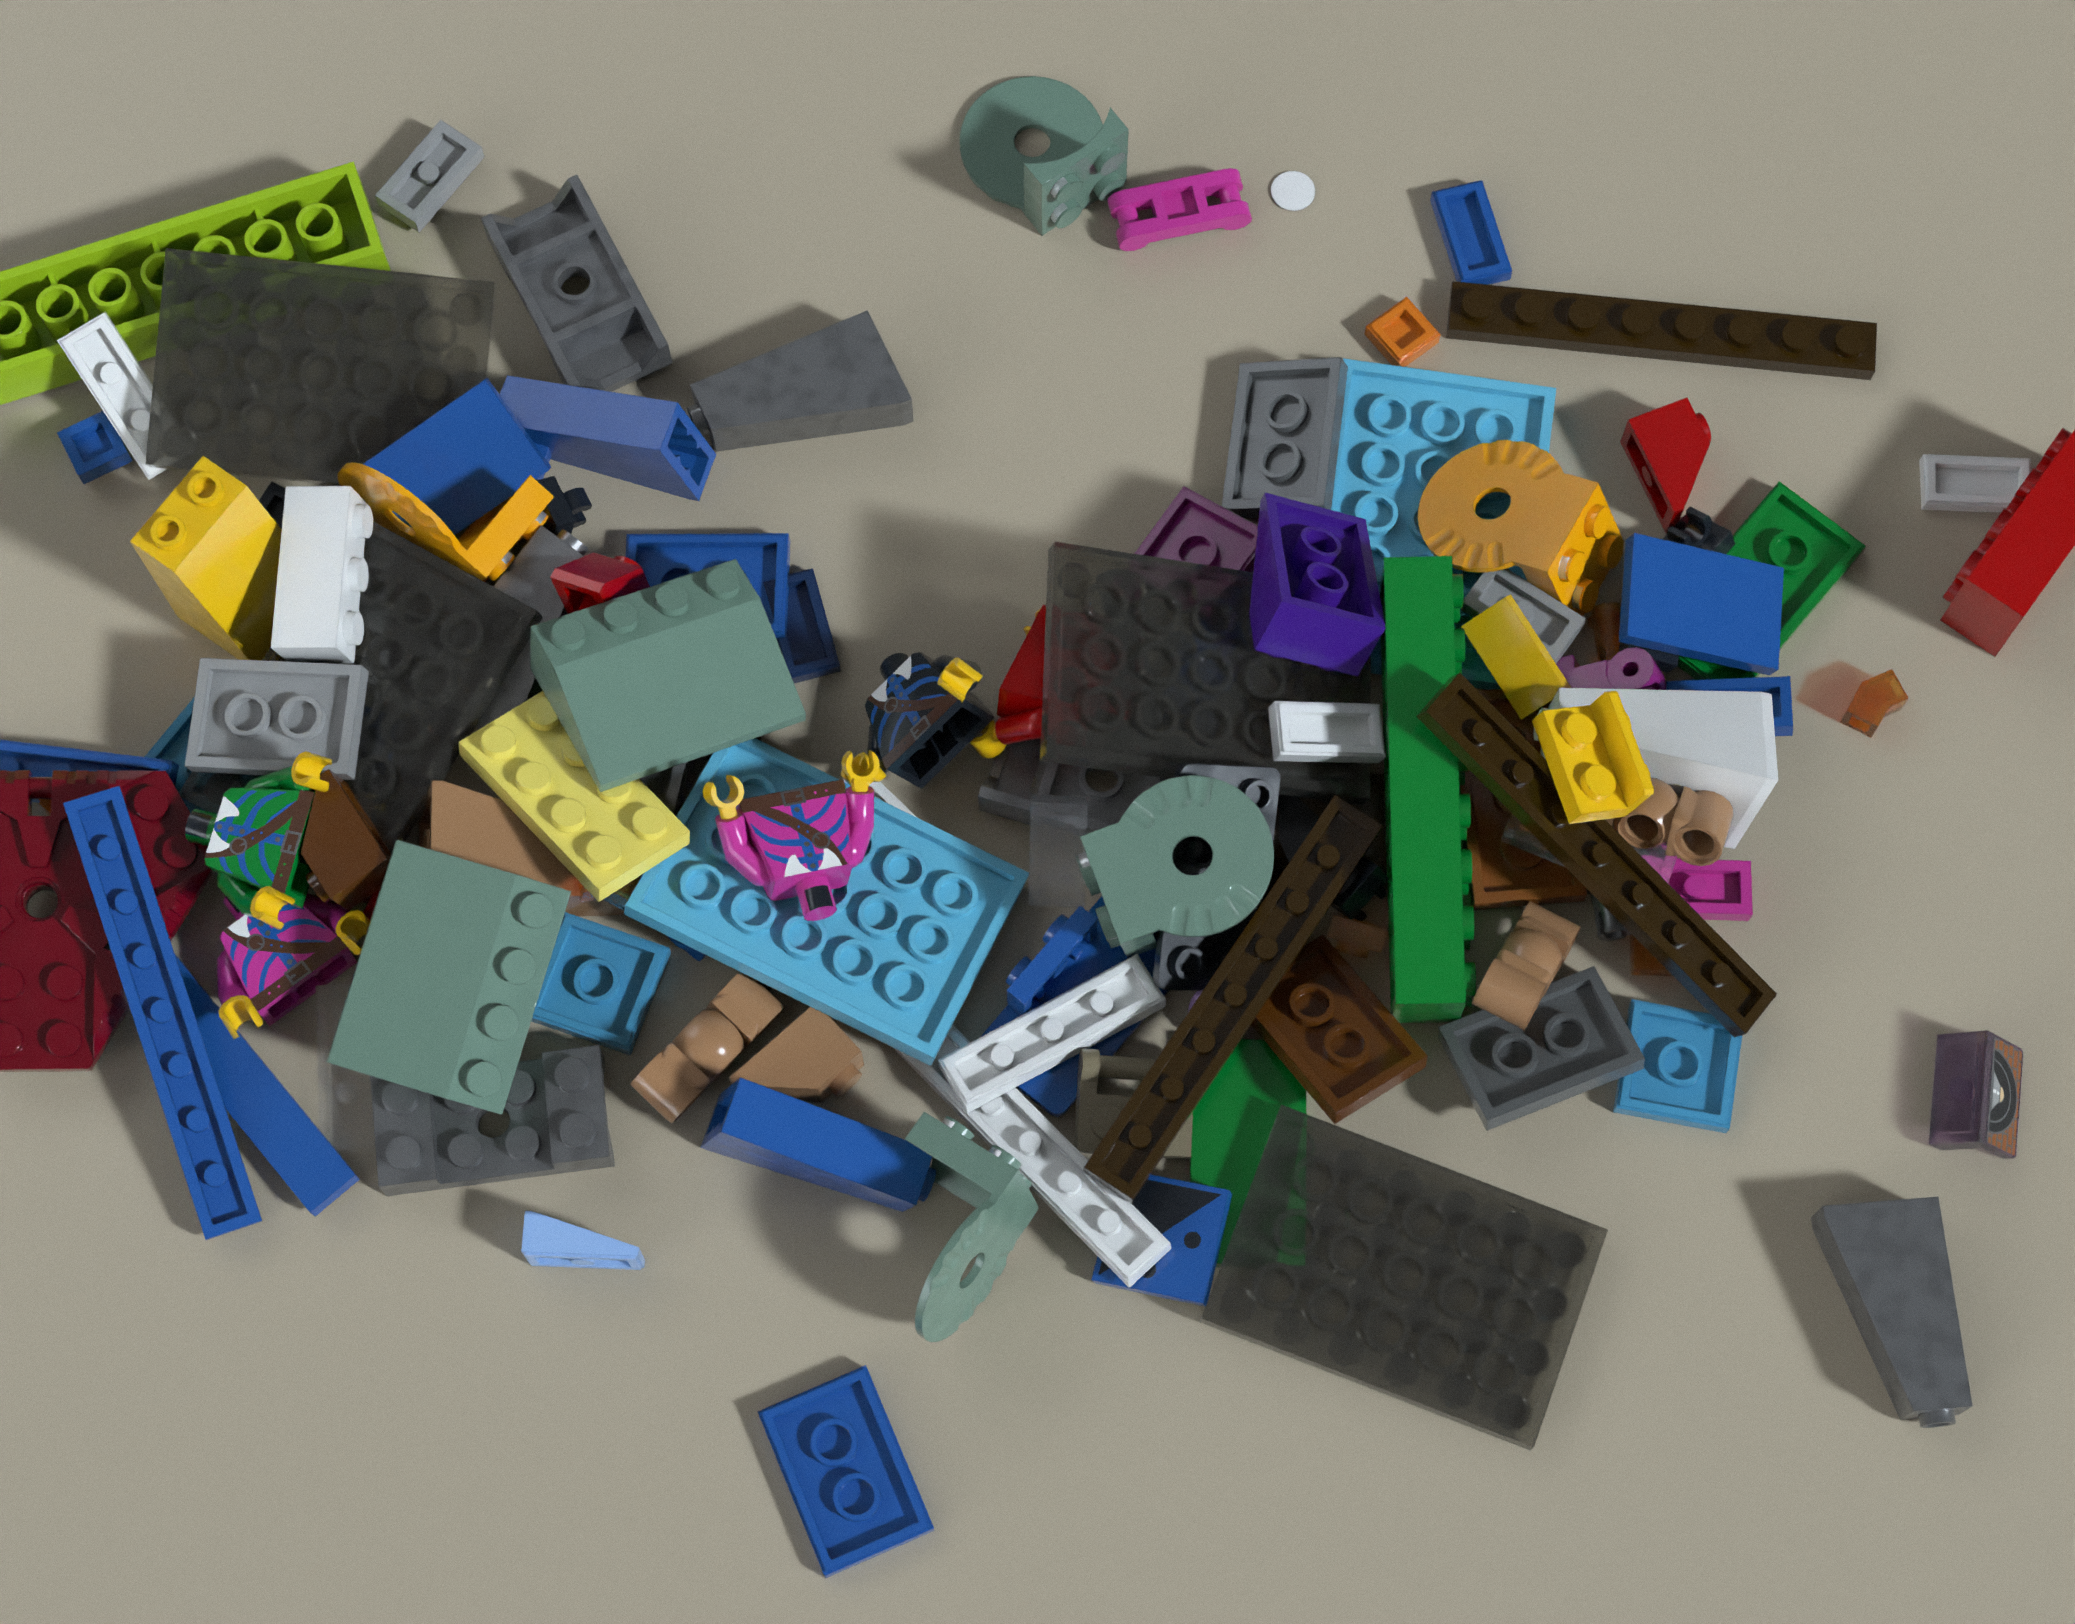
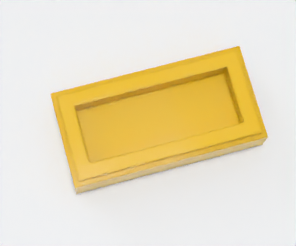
M1511 594L1461 626L1521 720L1553 700L1559 688H1571Z

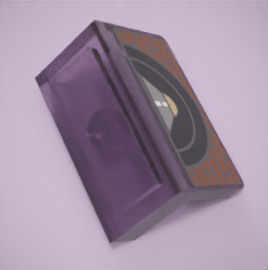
M1988 1030L1937 1034L1929 1145L1939 1150L1982 1148L2002 1159L2016 1157L2023 1068V1050L2020 1047Z

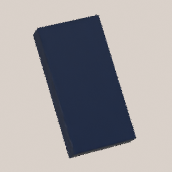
M813 568L788 574L787 635L785 632V637L776 639L794 684L841 672ZM775 579L763 582L773 619Z

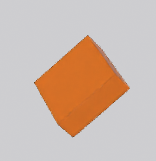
M1405 297L1369 323L1364 333L1391 365L1406 367L1438 344L1441 335L1408 297Z

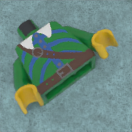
M302 752L296 757L292 766L252 779L244 788L227 789L223 795L218 813L194 809L186 823L185 835L188 842L208 846L205 855V865L218 873L217 884L219 889L242 914L254 917L278 930H281L284 923L278 920L279 911L284 905L289 904L301 909L304 906L309 889V883L305 875L311 871V868L302 856L301 850L315 792L308 790L328 791L329 783L320 780V773L326 765L332 764V759L311 752Z

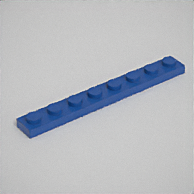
M116 786L65 802L63 805L205 1240L207 1241L263 1222L121 788Z

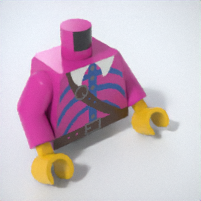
M850 750L845 753L841 762L842 769L847 776L852 778L851 786L845 788L844 780L841 779L743 799L744 787L741 781L735 776L726 775L730 792L725 800L720 801L717 797L714 783L708 781L703 787V797L711 806L718 807L720 814L716 816L715 821L726 861L753 885L763 886L770 900L778 901L798 897L805 920L817 921L832 916L837 911L832 889L841 888L848 884L852 868L861 864L874 830V789L868 786V781L872 780L879 772L880 763L877 755L869 750L868 769L864 773L855 774L851 766L853 754Z
M307 894L303 909L289 904L281 908L278 920L284 923L281 930H278L254 917L242 914L226 896L223 902L237 921L219 935L225 949L217 958L218 997L221 1003L219 1017L232 1038L236 1039L239 1037L237 1033L238 1027L249 1020H253L255 1025L260 1027L263 1025V1018L271 1026L355 965L357 961L350 950L355 955L360 954L361 948L357 945V942L367 933L370 924L369 918L362 911H348L335 902L327 901L324 903L319 897Z

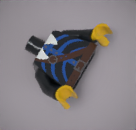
M922 652L913 653L910 657L904 653H895L884 659L880 666V673L885 682L867 698L865 704L870 721L867 754L862 752L853 757L852 770L855 774H861L868 769V753L871 750L877 755L880 767L877 775L868 781V786L872 782L882 781L890 771L922 789L995 718L992 712L972 693V690L983 677L980 667L975 662L948 655H942L933 660ZM842 769L841 777L851 786L852 778L847 776Z

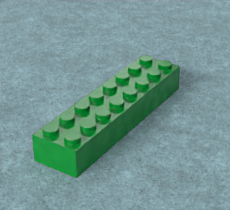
M1452 556L1384 557L1379 594L1386 626L1381 636L1383 736L1386 754L1384 758L1386 864L1387 876L1389 877L1387 880L1390 1013L1399 1023H1450L1461 1018L1464 1007H1472V997H1475L1476 994L1475 962H1465L1464 951H1470V942L1474 940L1473 905L1463 906V895H1468L1469 884H1472L1471 849H1461V840L1467 839V828H1470L1471 823L1470 794H1459V785H1465V772H1468L1469 769L1416 716L1449 678L1459 672L1462 674V662H1465L1464 628L1454 629V624L1460 623V608H1463V574H1453Z

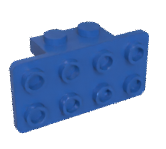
M1102 896L1089 911L1079 906L1069 918L1061 914L1045 932L1042 941L1046 945L1036 957L1031 960L1028 956H1025L1017 963L1006 979V983L1010 986L1007 989V1006L980 1037L1128 959L1121 945L1111 949L1109 942L1106 940L1095 911L1096 908L1105 905ZM1158 931L1153 933L1156 942ZM1156 948L1138 955L1152 978ZM1159 988L1163 996H1165L1169 991ZM1146 1018L1088 1049H1098L1100 1055L1114 1056ZM1079 1054L1017 1086V1088L1050 1115L1055 1117L1064 1115L1076 1101Z

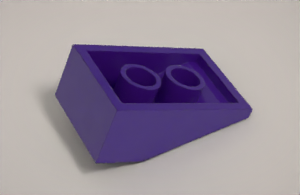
M1264 493L1260 500L1249 611L1254 649L1256 651L1276 658H1287L1315 665L1327 671H1338L1354 676L1359 675L1386 629L1366 519Z

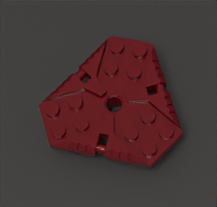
M0 770V1072L92 1071L130 1009L112 952L109 951L110 946L63 803L120 786L170 941L174 938L212 876L214 870L205 865V855L208 846L188 842L186 839V823L191 813L166 771L53 770L52 777H33L30 770ZM32 799H51V816H32ZM48 890L57 895L58 904L51 915L44 918H36L29 914L28 903L34 894Z

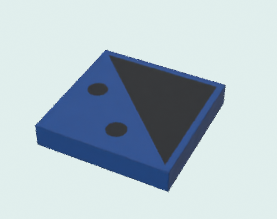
M1150 1175L1132 1202V1205L1171 1243V1250L1130 1288L1097 1256L1092 1281L1099 1285L1207 1307L1233 1194L1226 1189Z

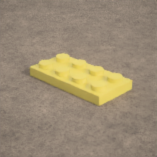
M543 691L459 741V755L598 902L690 844V830L640 779L603 792L599 791Z

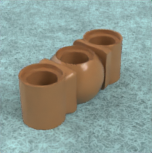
M1651 778L1654 788L1653 795L1626 817L1605 819L1635 848H1656L1667 843L1666 856H1678L1682 861L1691 865L1706 866L1713 864L1721 856L1734 813L1730 802L1718 793L1705 790L1694 792L1691 788L1684 786L1681 797H1679L1667 783L1658 778Z
M1529 901L1513 932L1509 934L1502 949L1487 970L1472 1004L1525 1030L1541 999L1562 967L1581 926Z
M739 972L709 1002L706 1009L699 1012L674 1038L672 1043L670 1042L645 1066L630 1085L667 1121L673 1124L708 1088L710 1083L714 1082L744 1049L785 1009V1006L758 980Z

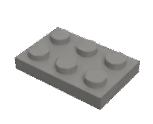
M200 658L185 767L192 772L266 775L292 766L296 757L306 751L332 759V764L326 765L320 774L330 769L341 779L355 780L369 671L362 665Z

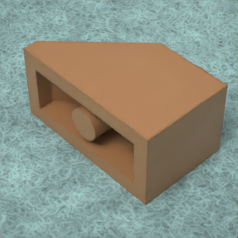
M809 1007L729 1078L732 1084L741 1077L804 1102L822 1103L832 1093L836 1097H840L849 1091L861 1078L862 1073L859 1070L864 1066L862 1051L828 1015Z

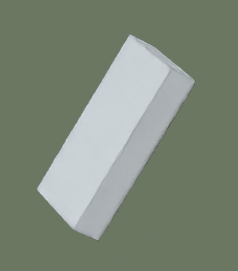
M1923 454L1919 460L1921 510L2001 513L2004 508H2007L2015 493L2031 472V458Z
M1274 701L1268 707L1273 761L1380 763L1386 757L1380 704Z

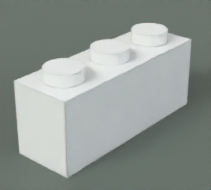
M286 486L271 648L287 662L354 664L356 645L362 643L364 623L359 612L360 592H364L368 586V565L363 556L365 538H370L373 531V514L370 506L351 486Z

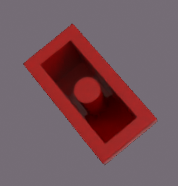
M1687 397L1628 419L1620 440L1665 533L1668 532L1671 526L1674 527L1679 522L1711 442V431L1705 417L1699 412L1695 414Z
M594 552L556 567L550 576L567 614L650 587L642 567L635 561L624 556L610 558Z

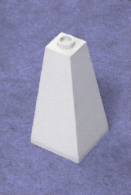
M1559 688L1548 709H1540L1538 714L1543 710L1586 706L1592 704L1604 692L1617 691L1624 710L1630 718L1631 729L1643 761L1649 769L1650 778H1658L1671 786L1679 797H1681L1683 788L1686 786L1694 792L1702 790L1713 791L1722 795L1730 802L1733 807L1734 817L1724 845L1726 848H1736L1778 782L1772 694ZM1534 729V740L1539 741ZM1541 748V755L1545 758L1543 750Z

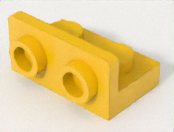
M1617 691L1604 692L1590 705L1543 710L1532 720L1569 824L1626 817L1653 795L1654 788L1649 769L1643 761L1631 729L1630 718L1624 710Z

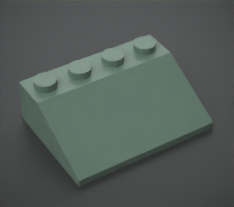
M736 559L531 626L530 669L600 792L803 722L806 719V712L761 599Z
M396 840L326 1062L502 1115L571 891Z

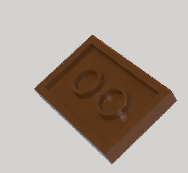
M1324 935L1304 945L1251 1024L1334 1124L1426 1067L1428 1055Z

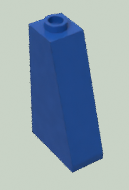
M507 375L500 396L533 442L549 447L551 453L550 460L689 500H700L716 453L678 402Z
M741 1077L719 1094L700 1147L901 1212L916 1206L918 1200L924 1202L927 1199L936 1176V1169L929 1167L932 1156L905 1139Z

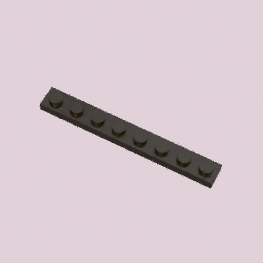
M1452 281L1446 339L1871 380L1875 373L1877 323Z
M1460 672L1449 678L1416 717L1734 1038L1747 1034L1776 997L1777 993L1605 819L1569 824L1546 759Z
M1334 795L1084 1166L1083 1172L1132 1204L1380 833L1383 825Z

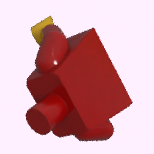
M1043 604L1035 613V620L1032 626H1025L1023 628L1026 638L1000 686L996 714L1000 718L996 722L993 719L980 732L982 736L974 738L969 743L980 756L989 759L999 755L1007 744L1067 735L1084 736L1097 710L1127 722L1136 704L1139 691L1113 681L1119 651L1112 645L1110 639L1092 616L1088 614H1061Z

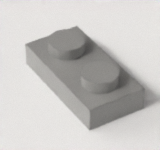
M440 120L376 193L375 198L378 206L420 233L485 157L482 147Z
M1509 569L1483 573L1464 598L1461 610L1474 618L1511 594L1557 664L1584 627L1586 618Z

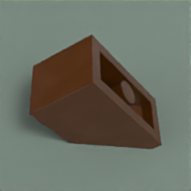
M327 769L320 774V780L327 781L329 789L326 792L315 791L301 854L311 868V871L305 877L317 896L324 903L331 899L349 911L381 888L392 851L347 782L330 769Z

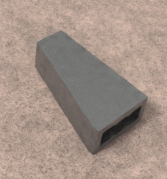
M868 310L690 384L694 405L687 407L691 421L703 436L709 435L716 452L904 426L914 421L912 398Z
M541 525L419 683L478 729H481L543 691L530 669L531 626L567 615L550 576L556 567L583 557L588 548L564 529L556 536Z
M1939 1197L1822 1206L1811 1217L1812 1229L1900 1420L1919 1419L1921 1428H1935L1956 1424L1955 1415L1963 1413L1973 1405Z

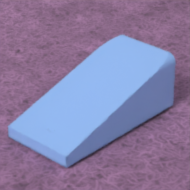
M525 1211L521 1252L531 1266L641 1270V1268L645 1267V1258L637 1246L540 1213Z

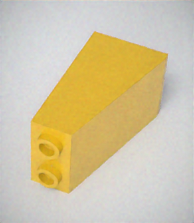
M202 456L130 540V543L178 618L237 659L275 661L279 656L271 648L282 529L247 485Z

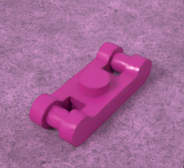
M1232 168L1222 169L1113 193L1108 197L1107 202L1111 216L1118 219L1119 228L1116 231V236L1120 249L1123 251H1135L1151 242L1219 228L1237 230L1247 226L1252 221L1248 203L1241 200L1239 193L1243 189L1239 171ZM1215 196L1220 198L1221 204L1208 206L1206 197ZM1152 208L1154 218L1139 220L1138 213L1140 211Z

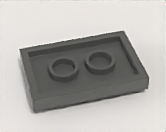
M1342 357L1240 363L1222 507L1242 518L1259 517L1260 500L1266 492L1331 510L1348 366Z
M1595 966L1552 982L1525 1030L1485 1010L1475 1012L1439 1027L1438 1038L1486 1131L1644 1069L1645 1057Z

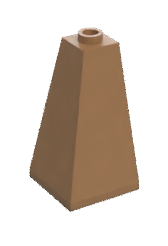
M432 780L418 815V846L569 890L571 894L565 912L578 917L624 915L625 905L642 877L640 875L598 902L502 800L445 781Z

